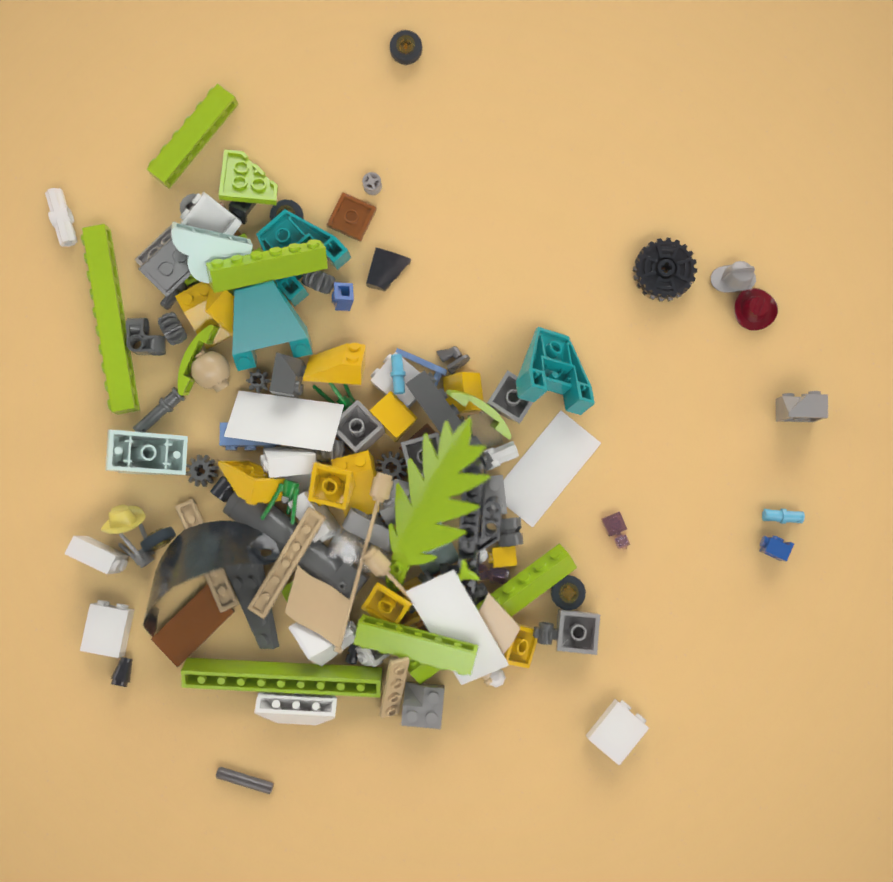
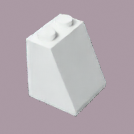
M348 621L341 646L343 650L354 642L357 626L353 621ZM297 622L288 627L307 658L312 662L323 666L339 654L334 651L336 646Z

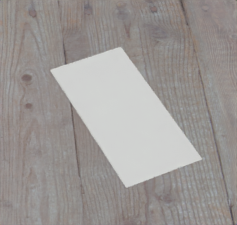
M238 391L224 437L331 452L344 405Z
M560 411L505 477L506 506L533 527L591 457L601 442L564 412Z
M454 570L406 591L429 632L479 645L471 676L459 675L453 671L461 685L509 666Z

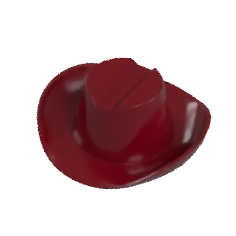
M751 288L742 291L738 295L734 311L736 319L742 327L756 331L764 329L774 322L778 314V305L774 298L764 290Z

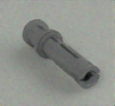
M173 387L172 391L165 398H161L159 404L133 426V429L136 432H146L167 412H172L173 408L186 398L179 395L178 389Z

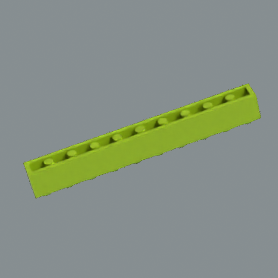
M105 224L82 228L83 235H81V241L86 250L84 259L89 269L87 271V278L91 282L92 287L90 289V296L94 300L93 315L97 319L95 329L98 337H100L98 348L103 356L101 367L106 375L104 385L109 394V399L107 400L108 408L117 415L140 411L131 350L128 349L126 344V320L111 229Z
M559 543L494 591L491 596L512 617L574 571L577 566L570 554ZM485 599L475 605L477 610L481 608ZM411 659L408 665V672L419 684H422L441 670L436 666L422 665Z
M187 658L181 669L182 688L380 697L383 667L329 664L320 666L308 663Z

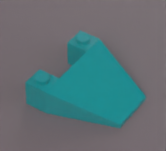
M285 209L256 233L263 251H268L273 247H288L293 243L302 244L307 243L309 240H320L326 247L327 259L337 270L351 259L347 248L335 236ZM303 274L275 280L281 292L294 306H297L309 295L305 287L298 281L302 278Z
M273 280L235 289L232 356L237 371L257 367L255 350L289 342L293 357L295 358L313 354L312 342L307 326Z
M537 327L516 380L518 398L535 402L547 391L563 395L565 411L582 415L595 404L592 386L569 336Z

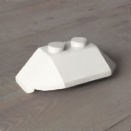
M259 692L255 714L276 723L319 725L335 718L337 697L335 695Z

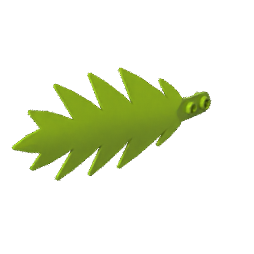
M468 418L453 434L448 421L444 422L440 435L438 457L427 433L423 435L424 478L411 458L408 459L411 502L400 483L396 484V530L392 523L389 524V539L393 552L389 573L401 586L404 585L409 565L425 564L437 559L436 555L424 554L423 552L446 545L467 533L466 530L438 524L439 522L466 515L480 508L477 504L449 498L470 490L490 479L489 475L458 473L475 461L486 449L485 445L469 446L472 426L471 418ZM386 576L385 582L387 587L394 592L399 591L400 589Z

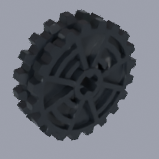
M659 238L655 243L651 241L648 243V246L642 248L634 261L636 264L633 267V272L636 273L633 279L638 281L636 286L638 289H643L642 294L644 296L649 294L651 300L658 298L659 302H663L664 299H667L669 302L675 297L678 299L687 292L696 279L694 274L697 273V268H694V265L697 261L691 257L693 252L686 250L688 247L686 244L680 245V241L677 239L675 242H672L671 238H666L665 241ZM662 267H665V268H666L665 270H668V272H667V273H664V272H663L664 269L661 270Z

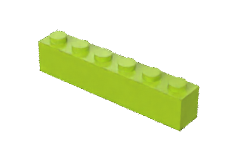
M218 83L214 88H211L206 98L197 104L192 115L185 119L183 126L174 132L169 143L161 148L159 155L150 161L147 171L156 180L170 189L239 105L235 96Z
M309 240L307 243H293L288 247H273L268 251H253L248 255H234L223 260L214 259L206 263L209 284L213 292L216 293L328 269L326 247L320 240Z
M367 615L361 616L354 639V644L359 645L363 649H374L382 654L396 655L400 659L408 657L422 665L429 664L441 670L448 669L455 671L459 675L470 676L479 646Z

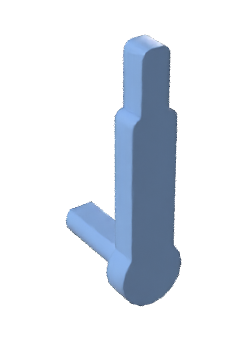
M399 348L395 351L398 354H402V357L435 371L434 378L437 382L434 384L436 387L441 376H445L448 371Z

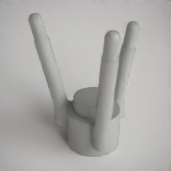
M141 523L139 525V528L143 536V539H145L147 537V534L145 532L143 524ZM123 533L119 534L132 552L122 543L118 544L119 547L141 568L154 560L152 556L155 554L154 550L144 552L143 549L137 551Z

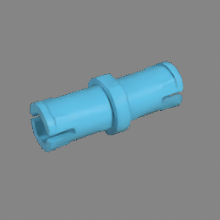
M402 354L391 355L392 372L390 377L393 378L394 394H405L404 377L406 372L403 370Z
M764 509L762 512L763 521H777L780 524L789 522L802 524L805 519L803 511Z

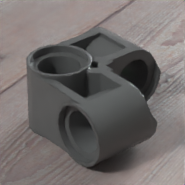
M148 318L126 319V344L129 350L136 355L161 356L166 354V338L160 335H149ZM141 341L140 348L134 349L135 343Z

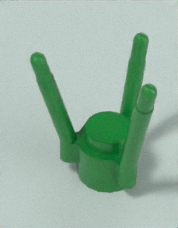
M329 383L339 398L336 402L344 405L343 413L356 400L353 398L348 384H343L348 395L347 397L346 395L342 396L333 383ZM316 385L312 386L329 403H335Z
M287 479L284 480L283 484L279 483L277 491L261 516V520L265 519L282 491V495L289 498L288 503L293 500L291 524H294L300 483ZM287 505L286 514L289 515L291 508Z

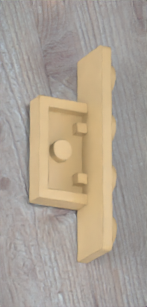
M396 656L389 659L379 713L381 718L391 717L399 713L410 661L408 657L398 659Z

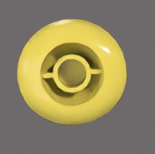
M118 505L108 513L109 520L102 526L101 531L108 534H120L130 531L144 521L145 513L138 506Z

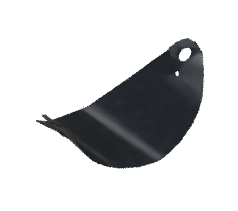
M235 521L206 522L183 530L168 546L156 568L144 618V628L153 638L157 629L159 609L153 608V606L171 588L209 572L237 564L266 565L273 563L280 556L276 542L265 533ZM263 549H270L272 551V554L269 556H262L259 554V551Z

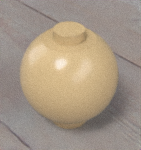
M203 350L195 356L196 360L192 363L191 374L199 386L206 389H215L216 392H219L230 385L227 381L230 375V365L222 354L215 351L206 353Z

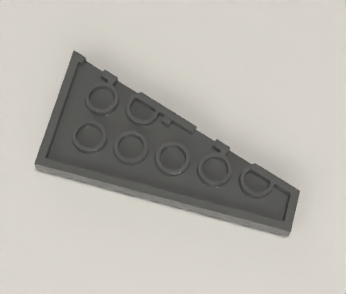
M246 563L225 567V572L259 648L275 649L279 647L272 608L265 619L247 609L266 578L263 565Z

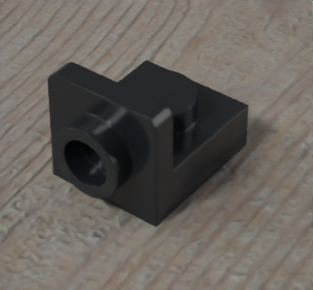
M231 201L229 212L240 219L242 224L245 225L247 223V215L257 203Z

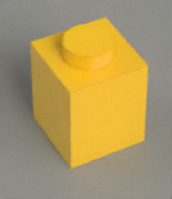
M515 546L491 548V552H488L489 564L493 563L494 568L517 566Z

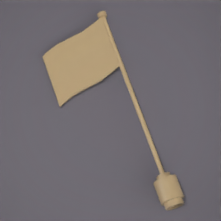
M377 472V476H374L369 495L373 496L372 500L376 501L361 557L367 551L379 503H384L385 499L389 500L394 482L391 475ZM362 558L360 559L350 600L334 587L310 576L299 565H297L285 613L297 623L327 639L336 646L334 651L337 653H342L343 650L341 646L364 560Z
M374 547L366 551L361 557L364 560L363 563L376 577L386 575L410 600L406 590L389 573L391 562L385 555ZM488 592L478 612L504 654L515 640L520 626ZM491 673L482 676L487 686L493 681L490 678Z

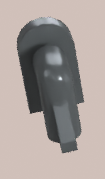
M456 346L436 352L442 362L447 361L451 357L456 359L447 365L451 375L470 360V357L462 355Z

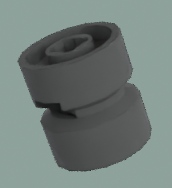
M521 517L502 519L501 535L498 540L499 547L524 544L523 534L519 532L522 528Z

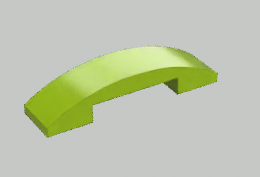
M210 324L188 346L178 373L179 395H189L195 382L193 377L190 376L192 363L196 360L195 356L200 353L204 343H213L220 327Z
M447 390L445 392L464 407L469 401L494 419L490 424L492 428L509 440L512 436L505 421L491 406L477 397L462 391Z

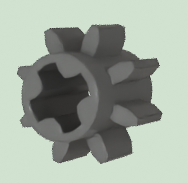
M257 369L256 373L249 372L251 376L246 381L252 384L249 386L250 390L256 388L257 393H260L262 389L268 390L266 386L271 381L266 379L268 376L267 372L261 374L260 369ZM257 378H259V379L261 380V382H262L261 384H258V383H257V381H256Z
M483 582L480 584L476 583L474 593L469 596L474 605H477L487 596L488 591Z
M539 622V627L534 626L533 636L537 638V643L551 645L552 639L557 640L558 630L554 628L553 623Z

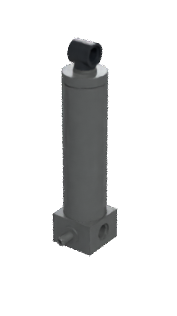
M221 476L210 490L218 499L227 502L223 513L235 522L246 524L265 533L276 542L279 553L282 552L296 529L297 522L291 524V518L274 504L265 519L261 520V516L268 504L263 502L257 503V505L245 503L246 500L237 496L231 484L224 476ZM312 541L298 565L310 576L334 587L350 600L358 567L349 560L345 561L321 541L315 543ZM361 571L355 596L370 578L363 571Z

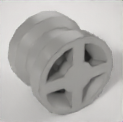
M374 172L365 174L362 180L365 192L369 195H377L382 189L380 176Z

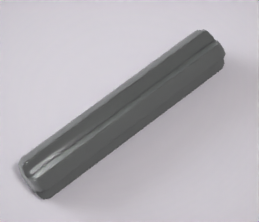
M219 767L216 773L217 779L262 793L271 794L274 784L272 782L227 768Z

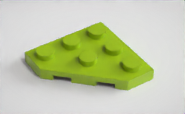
M224 149L219 200L276 205L278 185L267 178L265 172L256 163L253 164L243 151Z

